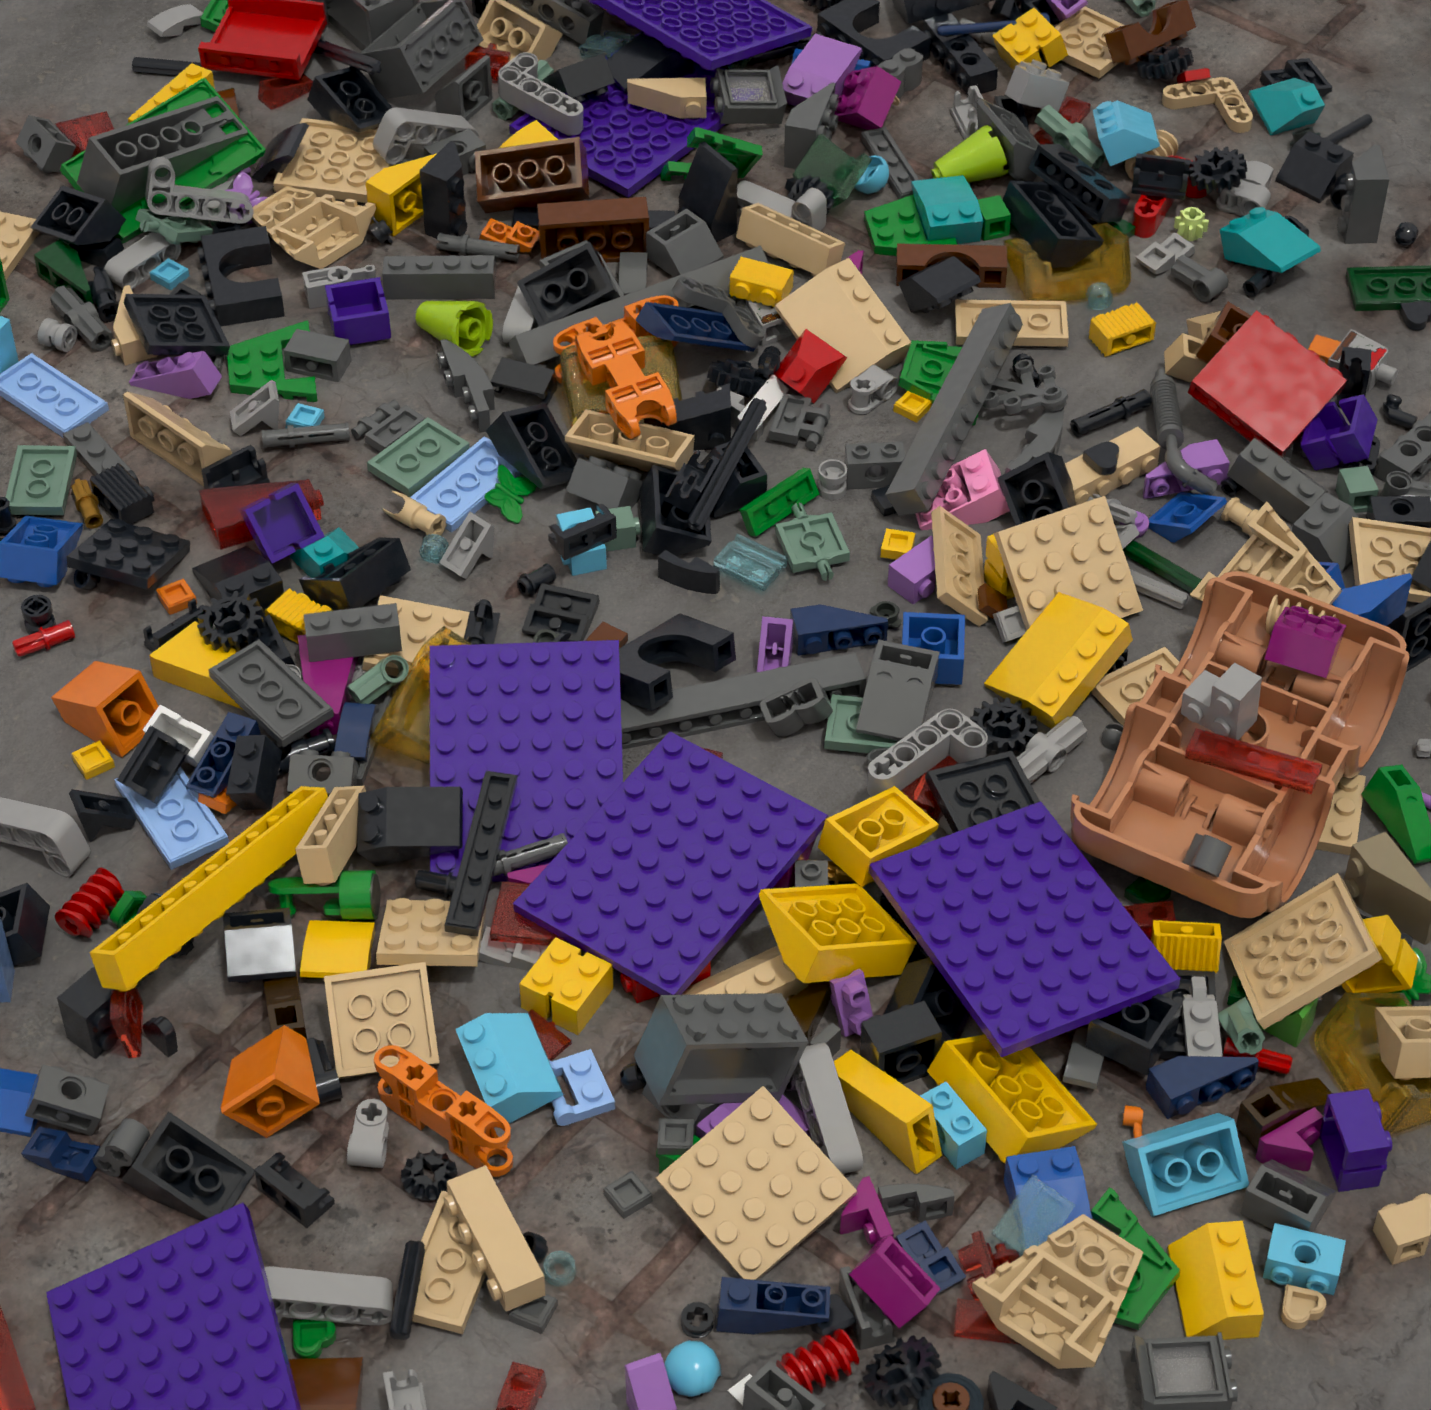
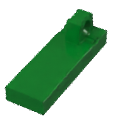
M801 468L792 476L739 509L750 536H758L791 514V508L795 503H797V506L798 503L804 505L819 495L811 469Z

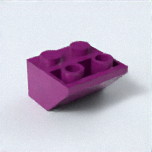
M878 66L851 71L844 80V89L839 96L838 107L835 110L838 121L866 130L882 128L901 81Z
M1285 606L1274 624L1264 659L1327 678L1347 625L1341 624L1337 618L1323 615L1318 617L1309 614V611L1303 607L1291 606L1289 608Z
M891 1235L879 1239L849 1274L856 1281L858 1287L869 1295L881 1308L883 1314L891 1319L899 1329L923 1310L940 1290L938 1285Z

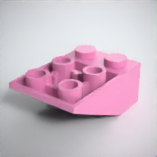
M986 449L950 467L929 511L915 513L921 531L932 529L931 512L939 506L966 525L987 523L1010 511L998 481V477L1001 476L1000 470Z

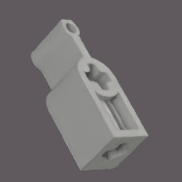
M367 265L364 268L353 270L346 266H334L302 272L304 292L309 309L327 306L325 285L376 278L375 266Z

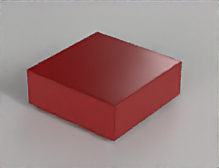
M1207 68L1185 71L1177 76V82L1180 84L1211 78L1210 71Z

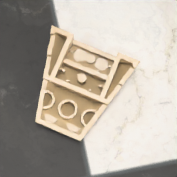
M285 187L255 205L251 220L259 227L266 226L268 235L295 260L323 269L363 243L368 226L372 220L371 217L375 213L376 205L367 202L365 206L357 204V200L348 198L345 202L336 201L333 195L325 194L322 197H316L315 192Z
M1267 501L1247 524L1253 534L1218 576L1220 577L1224 573L1231 571L1246 572L1330 605L1342 592L1341 588ZM1208 572L1190 596L1203 601L1208 581L1216 576Z
M1082 1214L1048 1235L1047 1241L1039 1246L1032 1245L1024 1250L1023 1256L1011 1263L1007 1261L997 1267L995 1273L986 1279L981 1277L973 1282L972 1288L998 1330L1057 1369L1094 1367L1142 1259L1143 1251Z

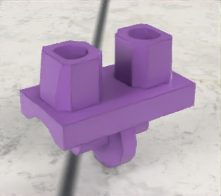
M857 969L846 977L835 978L829 981L832 991L831 1002L835 1006L841 1034L844 1037L854 1033L861 1036L862 1022L873 1016L864 972Z

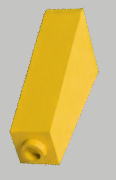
M196 621L149 655L153 676L157 679L242 709L209 677L208 669L238 651L231 647L228 652H225L223 646L213 650L211 644L206 645L197 627L199 624Z
M849 1050L834 1060L849 1111L913 1173L917 1175L942 1157L932 1104L853 1050Z

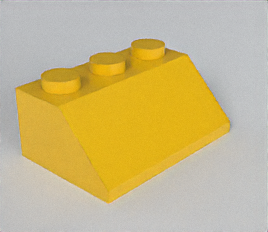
M1243 1221L1206 1223L1169 1244L1167 1247L1168 1256L1180 1269V1276L1174 1285L1185 1337L1215 1336L1218 1332L1222 1333L1223 1340L1259 1337L1264 1312Z

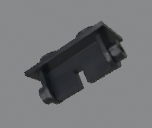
M481 599L475 604L474 611H470L463 645L494 644L500 613L493 612L491 603L488 600Z

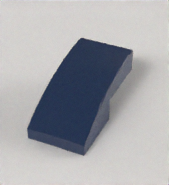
M344 703L334 751L348 752L351 754L350 757H354L356 761L367 762L370 736H373L375 722V704Z
M38 1127L21 1154L25 1159L45 1169L66 1177L88 1182L97 1168L93 1163V1158L100 1149V1146L72 1141L65 1131Z
M926 1220L894 1238L938 1285L940 1290L936 1295L966 1278L948 1246L942 1248Z

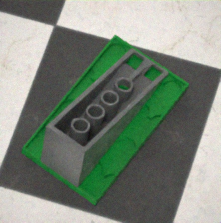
M204 77L127 125L89 137L86 150L61 164L60 172L68 179L75 190L106 199L126 219L121 226L120 232L115 236L120 238L123 244L143 233L140 229V222L135 219L138 209H149L145 191L148 167L154 158L164 157L171 162L175 172L174 185L213 189L228 181L229 177L256 163L259 158L264 156L266 149ZM164 167L159 168L155 171V175L157 177H164L168 174L169 170ZM157 194L151 201L161 203L165 200L166 196ZM184 197L180 200L179 205L185 207L193 199Z

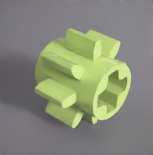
M1188 207L1180 211V216L1175 217L1174 228L1178 229L1177 234L1187 241H1195L1198 238H1202L1203 232H1207L1209 220L1205 219V213L1200 209Z

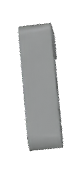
M529 52L520 53L499 70L498 94L501 99L563 134L573 136L582 132L583 105L538 79L537 56Z
M396 107L389 109L384 114L373 139V147L388 164L396 165L397 162L404 159L411 143L430 145L466 129H470L478 138L479 135L463 116Z
M156 157L150 162L145 197L147 205L153 213L239 224L246 223L252 218L254 213L248 196L245 194L174 185L175 172L173 165L167 158ZM164 167L169 170L168 174L164 177H157L155 175V171L159 168ZM157 194L166 196L165 200L161 203L151 201ZM184 197L193 199L192 203L185 207L179 205L180 200ZM212 200L220 202L216 209L210 210L206 208L208 202ZM240 204H244V207L241 208L240 212H236V209L239 208Z
M746 180L741 181L737 185V216L739 217L743 207L760 203L816 230L821 231L826 225L827 201L824 194L817 188H809L797 201H794Z
M950 708L938 712L869 763L867 776L868 794L873 797L893 786H896L901 791L947 756L952 757L958 763L986 757L987 733L956 709Z
M0 797V842L42 851L50 867L64 877L71 876L90 855V847L75 820L67 813Z
M824 1042L808 1045L790 1078L786 1090H797L812 1141L842 1174L860 1171L863 1168V1154L830 1049Z
M264 1267L279 1323L282 1317L373 1326L384 1325L392 1320L393 1283L387 1278L282 1267Z

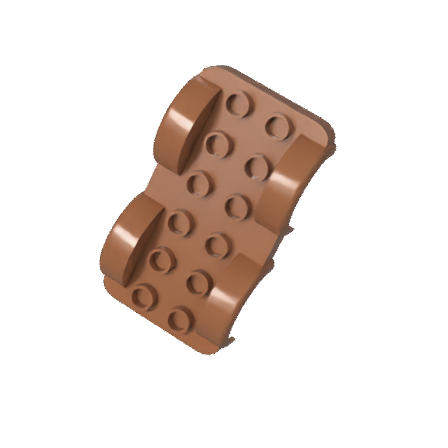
M1231 571L1224 573L1220 577L1210 579L1205 588L1204 599L1195 629L1176 669L1170 674L1163 671L1161 665L1155 664L1153 682L1142 700L1129 705L1116 754L1094 799L1087 805L1079 801V796L1072 795L1070 819L1073 842L1079 849L1091 856L1227 914L1240 918H1254L1264 912H1274L1289 901L1308 868L1324 830L1334 791L1342 777L1353 778L1360 773L1374 753L1386 729L1399 697L1409 662V653L1406 651L1407 644L1404 638L1397 631L1253 574ZM1275 595H1278V605H1281L1288 598L1290 599V607L1296 606L1300 602L1301 607L1307 610L1312 606L1313 615L1318 616L1324 610L1325 615L1333 616L1336 614V618L1340 623L1347 625L1327 678L1264 659L1271 635L1266 632V616ZM1234 662L1262 677L1257 721L1236 743L1217 736L1213 731L1190 721L1181 714L1183 692L1204 670L1221 677ZM1184 669L1193 675L1190 681L1182 673ZM1195 833L1203 836L1205 834L1232 846L1218 878L1182 863Z

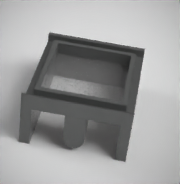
M778 65L770 70L720 69V67L716 69L715 77H712L710 80V91L715 94L714 110L715 113H719L721 124L782 123L787 101Z
M1218 1332L1215 1336L1143 1339L1137 1335L1133 1336L1130 1359L1131 1362H1136L1137 1364L1135 1386L1136 1390H1141L1142 1403L1140 1410H1231L1232 1402H1237V1383L1235 1379H1230L1228 1369H1231L1232 1366L1231 1351L1229 1346L1224 1347L1221 1332Z

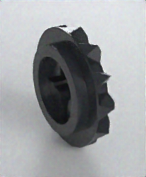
M434 1149L430 1153L425 1154L418 1151L416 1157L406 1160V1165L401 1170L402 1185L406 1192L414 1198L425 1201L438 1199L441 1191L448 1192L447 1180L458 1176L455 1162L449 1159L447 1153L441 1155L436 1153ZM425 1167L435 1173V1182H432L431 1178L429 1179L427 1175H424L423 1170Z

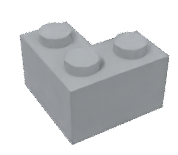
M1032 60L1031 63L1021 61L1019 65L1015 66L1005 95L1020 104L1042 109L1050 105L1059 112L1070 83L1061 78L1062 73L1053 69H1046L1047 65L1037 60Z
M1235 662L1221 677L1204 670L1183 692L1181 714L1190 721L1213 731L1217 736L1236 743L1257 721L1262 677Z

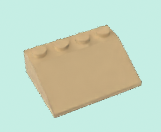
M850 258L826 268L774 307L797 340L806 328L847 357L829 383L835 393L850 387L851 380L865 372L872 365L886 370L904 361L911 345L909 338Z

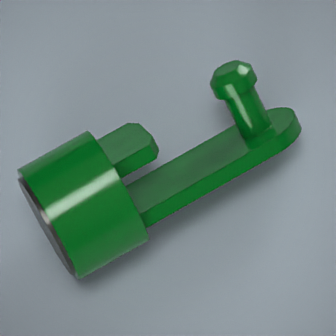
M375 870L342 871L341 876L337 878L336 882L325 886H319L316 883L304 884L302 877L278 878L268 883V891L273 894H279L280 906L277 909L290 908L291 917L296 913L292 894L339 893V898H331L326 901L323 906L325 915H341L343 920H376L379 914L380 882Z

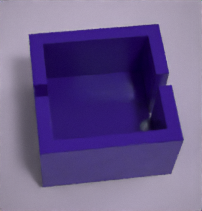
M380 277L325 285L327 310L334 337L348 339L349 345L391 338L389 311Z
M1364 394L1339 400V405L1350 425L1346 423L1336 403L1333 401L1329 402L1304 430L1300 446L1314 470L1335 467L1339 465L1340 461L1346 464L1368 459L1378 419Z
M290 483L268 494L269 498H261L239 509L263 558L271 564L296 552L294 548L302 549L325 537L298 483Z
M1369 1088L1328 1094L1319 1138L1338 1192L1379 1186L1382 1174L1387 1170L1386 1160L1388 1152L1392 1151L1391 1135L1388 1130L1384 1131L1381 1123L1382 1115L1379 1103L1377 1101L1373 1102Z

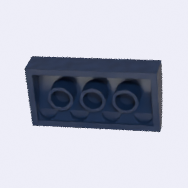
M645 302L636 318V321L646 331L664 340L750 352L755 350V348L745 345L737 338L724 315L719 312Z

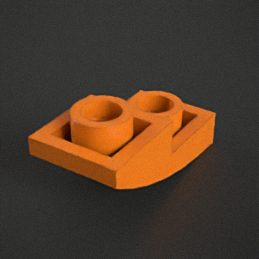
M490 218L479 239L514 245L519 244L520 251L517 252H531L539 239V230L518 221L514 227Z

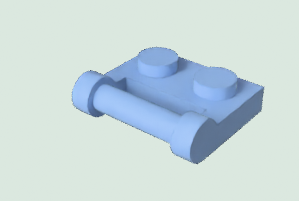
M591 1049L555 1061L549 1060L555 1076H564L576 1103L574 1106L567 1105L563 1095L551 1101L555 1109L553 1116L557 1125H569L615 1109V1100Z

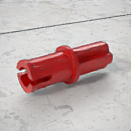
M66 620L45 629L40 627L38 632L16 639L12 644L16 655L21 657L44 648L50 650V647L74 639L75 633L70 621Z
M1229 1037L1223 1052V1057H1256L1259 1060L1258 1067L1283 1074H1289L1293 1062L1292 1057L1263 1048L1254 1055L1240 1053Z

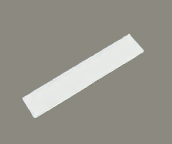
M771 375L752 398V400L754 398L765 400L767 410L756 430L779 403L783 394L789 390L775 375ZM751 401L747 404V406H746V407L742 410V412L738 415L737 418H738L740 421H741L742 417L744 416V414H745V412H746L748 406L750 405Z

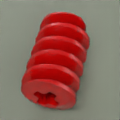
M98 868L95 874L88 878L87 883L82 884L79 891L75 892L71 899L63 904L62 909L55 913V920L59 927L72 936L91 937L93 935L92 928H100L102 924L100 919L107 920L110 913L108 910L112 911L124 894L120 882L107 869Z
M837 1329L833 1332L832 1337L829 1335L821 1337L820 1343L817 1341L808 1343L807 1350L803 1347H798L794 1351V1356L790 1353H785L781 1357V1362L779 1360L776 1361V1366L812 1394L813 1381L821 1389L826 1387V1375L834 1383L838 1382V1369H841L847 1377L851 1376V1363L858 1366L859 1357L848 1334L842 1329Z

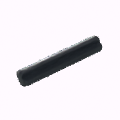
M134 57L132 69L134 72L177 76L191 63L200 67L201 63Z
M409 1240L405 1244L390 1325V1336L395 1340H407L410 1337L425 1255V1245L421 1241Z

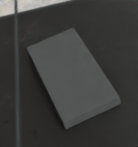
M259 639L208 669L209 677L254 720H257V723L282 747L287 746L334 717L333 708Z

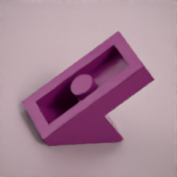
M1313 1107L1264 1135L1259 1140L1256 1159L1260 1163H1266L1273 1159L1291 1169L1309 1171L1314 1155L1313 1150L1309 1146L1320 1136L1323 1115Z
M870 1176L862 1178L856 1188L857 1195L848 1202L841 1214L840 1234L863 1229L867 1243L875 1245L884 1236L891 1235L894 1237V1233Z

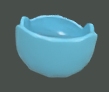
M873 155L864 158L857 165L855 171L850 174L853 180L850 184L865 194L879 192L885 187L889 178L887 162L881 156Z
M688 1340L675 1346L668 1354L664 1364L670 1386L679 1395L694 1397L701 1393L710 1392L718 1377L721 1376V1366L716 1353L705 1343Z

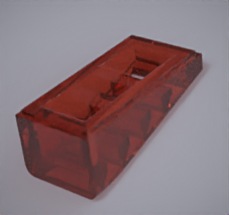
M302 74L300 80L276 77L259 81L258 99L270 109L278 108L310 92L313 80Z

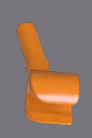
M1125 1105L1122 1126L1133 1127L1134 1138L1142 1136L1143 1110L1140 1107Z

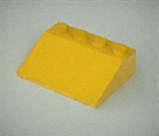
M1058 592L984 682V686L1004 699L1009 697L1012 704L1020 700L1022 702V709L1030 707L1032 709L1031 715L1037 716L1038 721L1052 729L1067 716L1071 717L1133 641L1129 623L1103 607Z
M857 883L761 889L759 892V898L783 961L793 971L795 977L803 983L824 982L846 977L857 969L864 972L865 978L901 975L917 943Z
M985 1035L944 1041L927 1070L936 1081L937 1086L947 1082L987 1129L986 1142L1004 1164L1006 1163L1007 1156L1059 1149L1094 1130L1097 1126L1093 1118L1030 1047L1001 1058Z

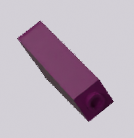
M298 635L303 681L330 705L334 712V717L310 731V738L321 734L325 728H328L332 735H336L344 703H350L351 695L346 686L352 683L358 657L309 662L306 635Z

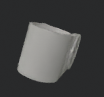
M1240 180V185H1234V187L1231 185L1232 190L1229 191L1226 188L1222 190L1216 201V206L1219 210L1245 216L1254 208H1266L1271 199V193L1263 185Z
M876 365L870 366L865 372L851 380L850 389L852 397L848 401L849 410L856 414L871 412L875 407L895 394L899 384L898 378Z
M367 1099L358 1105L353 1131L348 1143V1165L373 1168L384 1167L389 1124L387 1122V1107L381 1100Z

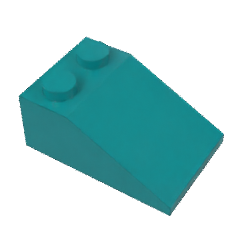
M964 175L911 181L919 218L927 241L955 238L957 244L980 241L983 218L978 200Z
M1264 207L1254 208L1249 211V214L1242 218L1233 219L1229 225L1219 229L1226 260L1279 273L1292 268L1321 251L1320 246L1282 215L1278 212L1266 210Z

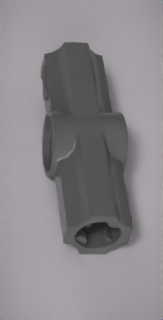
M64 285L56 288L50 297L51 305L63 316L64 322L75 326L77 334L92 349L99 351L107 349L111 340H113V334L100 320L94 305L89 301L84 303L71 288H66Z

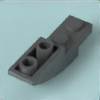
M446 339L440 340L441 352L437 353V359L440 369L445 368L443 374L446 387L452 388L455 398L462 396L464 404L469 403L468 413L471 423L476 422L480 433L486 432L490 427L489 411L495 410L493 386L481 366L466 351Z
M1064 408L1058 411H1047L1044 409L1036 423L1029 425L1025 433L1027 444L1023 447L1020 455L1008 463L1005 473L1046 452L1058 455L1062 437Z

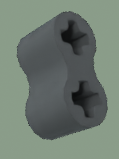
M1195 833L1182 863L1218 878L1232 846L1206 834L1203 836Z
M123 1119L119 1127L110 1132L94 1156L93 1163L100 1171L107 1175L120 1176L125 1166L132 1165L149 1139V1130L142 1123L134 1119Z

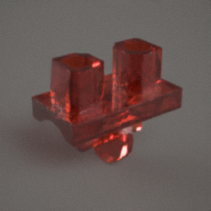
M489 43L487 48L475 47L465 56V70L485 55L489 56L491 79L498 81V72L510 61L511 52L497 50L495 43Z
M981 1230L971 1234L974 1243L957 1250L965 1272L982 1267V1274L966 1279L970 1294L975 1302L980 1300L972 1288L973 1282L981 1277L986 1279L994 1274L996 1268L1007 1261L1011 1263L1020 1257L1016 1250L1006 1249L1004 1243L997 1244L995 1246L996 1253L993 1254L992 1248L989 1243H986Z

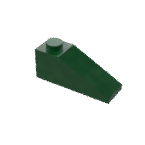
M57 240L34 254L37 274L40 278L54 288L63 285L66 288H71L84 303L89 301L93 304L91 290L80 262V256L73 246H68L63 241Z

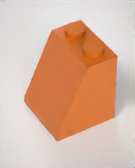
M94 661L51 697L65 723L95 742L100 740L107 750L118 757H123L140 743L145 735L143 732L144 727L159 707L140 670Z
M283 1025L231 1060L221 1104V1112L268 1138L320 1104L307 1040L304 1036Z

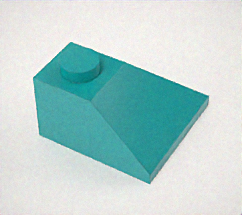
M1297 78L1257 88L1248 93L1270 136L1316 123L1325 107L1315 85Z
M340 527L325 534V537L302 549L298 548L295 550L296 552L290 554V558L310 578L324 573L323 566L329 563H333L335 567L349 560L347 554L359 548Z

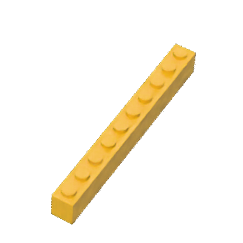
M300 786L89 953L102 988L117 989L119 991H128L135 988L138 981L148 973L157 970L160 964L170 955L178 953L182 946L191 938L200 935L206 926L214 920L221 918L227 909L235 903L242 901L248 892L263 884L269 875L283 868L286 862L296 854V847L327 800L326 789Z

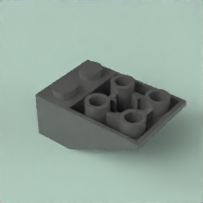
M830 83L791 110L785 124V168L806 171L807 165L824 161L825 147L830 146L832 131H836L838 125V116L835 115L839 102V94H835L836 83Z
M878 640L869 671L856 732L900 741L922 725L925 721L937 680L940 652Z

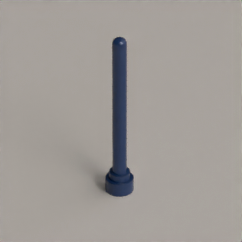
M1040 13L1050 23L1048 14ZM1016 21L946 25L938 27L937 34L939 36L998 32L1010 23L1015 25Z

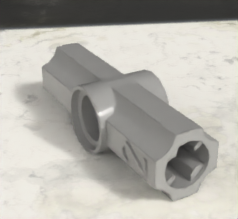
M1067 716L1046 734L1038 732L1030 739L1025 751L1017 757L1030 784L1048 770L1050 773L1056 771L1063 764L1067 753L1087 738L1088 730L1084 727L1082 720L1076 716Z

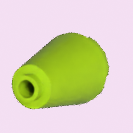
M988 125L981 127L934 162V169L931 170L933 179L964 175L967 182L970 183L1006 175L1008 170L1003 169V166L1007 165V160L997 136L991 138L988 133L992 130L991 127Z
M424 301L416 310V323L420 328L439 341L446 339L454 343L471 357L482 352L484 349L481 347L485 340L489 341L492 335V313L486 309L484 303L479 301Z

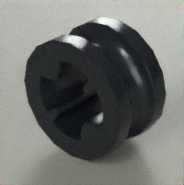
M693 1302L683 1309L681 1313V1328L687 1336L703 1338L712 1331L714 1316L712 1309L707 1304ZM695 1315L702 1316L699 1326L692 1325Z

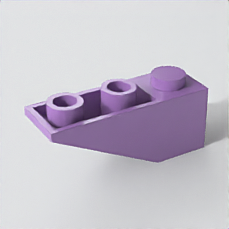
M205 351L187 352L177 357H165L158 361L142 362L135 368V373L130 379L129 384L139 388L192 399L211 395L222 375Z
M1217 439L1189 444L1181 450L1183 459L1188 465L1216 480L1217 485H1220L1227 478L1230 462ZM1165 461L1145 475L1143 498L1148 499L1194 489L1188 485L1186 487L1182 486L1183 482L1171 473Z

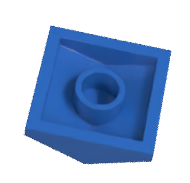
M1179 492L1149 518V529L1172 543L1192 534L1227 503L1226 498Z
M0 1068V1132L32 1136L38 1120L25 1116L32 1087L38 1074Z

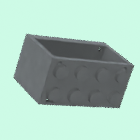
M325 0L329 22L361 51L413 8L412 0Z
M429 0L415 5L360 53L378 59L381 62L380 68L382 71L380 73L368 74L375 88L385 99L424 93L484 39L464 0Z
M782 993L661 995L634 1053V1058L659 1106L744 1103L762 1086L777 1101H780L809 1041Z

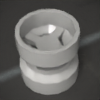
M46 318L39 327L38 342L48 347L54 345L57 350L68 352L76 342L77 330L73 325L67 323L61 325L58 320Z
M825 460L819 465L818 469L819 495L827 500L841 499L845 496L847 490V466L840 460Z

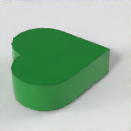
M125 891L112 910L110 920L117 927L121 928L137 915L139 907L147 896L142 891Z
M293 1320V1346L298 1359L319 1358L322 1354V1349L329 1347L336 1340L335 1325L331 1321Z

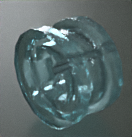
M1099 282L1092 284L1087 289L1086 296L1092 309L1103 310L1112 304L1113 296L1108 284Z
M429 534L424 537L419 552L425 561L439 563L449 544L444 537L437 534Z
M555 1251L545 1258L543 1269L547 1282L553 1286L564 1287L574 1281L576 1267L572 1255L565 1251ZM563 1264L565 1273L557 1275L555 1265Z

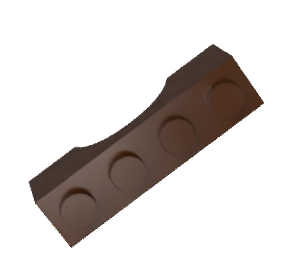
M1177 0L1153 10V22L1149 33L1143 29L1139 22L1120 26L1104 34L1113 64L1124 62L1125 65H1129L1139 61L1140 55L1141 57L1148 56L1147 54L1155 51L1156 47L1171 45L1172 39L1176 41L1187 37V32L1196 28L1188 0Z
M897 244L896 286H899L898 282L941 260L955 256L980 277L981 282L976 284L978 288H1006L1007 246Z

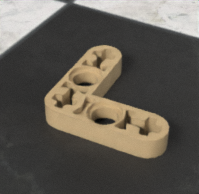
M1218 77L1169 85L1163 89L1162 104L1168 109H1182L1215 103L1230 130L1237 133H1245L1251 129L1253 114L1237 86L1229 78Z

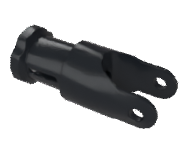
M96 266L93 268L94 280L88 281L92 301L98 307L97 312L100 320L112 322L116 318L119 306L116 301V293L106 270Z
M325 728L321 734L309 739L301 738L285 747H279L282 750L279 766L280 771H278L277 777L289 773L290 754H300V750L303 749L318 751L319 755L323 756L335 750V741L329 729Z

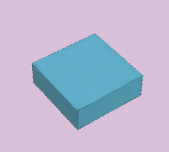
M169 258L150 272L152 281L169 290H172L190 276L188 268Z
M297 403L286 420V428L287 425H293L294 428L320 425L325 417L324 410Z

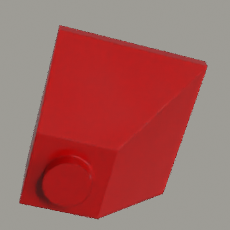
M805 328L780 363V367L774 375L802 396L811 398V402L814 404L847 357Z

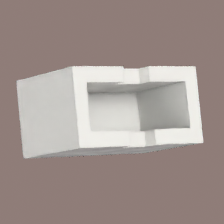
M159 705L143 729V732L146 733L151 725L189 748L190 751L184 762L195 768L214 738L210 731L183 719L179 714L162 705Z

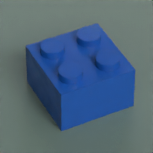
M903 612L902 644L940 652L938 675L935 684L962 685L965 615Z

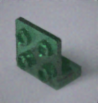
M820 134L792 175L795 179H800L811 174L814 178L820 176L823 183L828 182L827 188L834 191L832 195L835 200L832 206L834 208L846 201L872 159L865 153L857 158L850 157L823 134Z

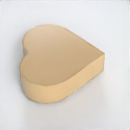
M1286 1284L1281 1319L1287 1327L1302 1329L1308 1324L1309 1320L1315 1321L1323 1316L1326 1308V1299L1320 1292Z

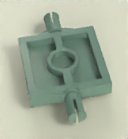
M138 209L135 219L140 222V229L143 232L159 233L165 237V241L175 245H179L181 242L198 243L201 240V236L209 235L213 232V229L207 226L209 220L159 215L153 213L150 209Z
M795 503L791 508L795 518L791 521L775 524V533L793 573L817 568L822 580L827 581V578L831 580L834 577V573L830 565L850 561V551L832 512L821 515H808L802 503H798V506Z

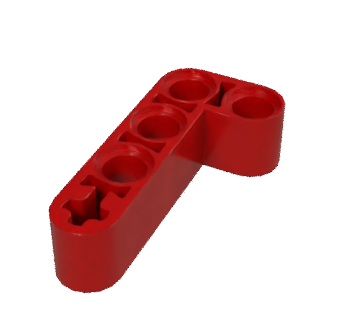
M1174 155L1166 156V157H1171V158L1186 159V158H1182V157L1174 156ZM1188 176L1186 196L1196 199L1205 197L1207 195L1206 189L1198 191L1197 186L1192 187ZM1141 195L1134 207L1132 222L1136 226L1134 235L1139 238L1152 237L1175 199Z

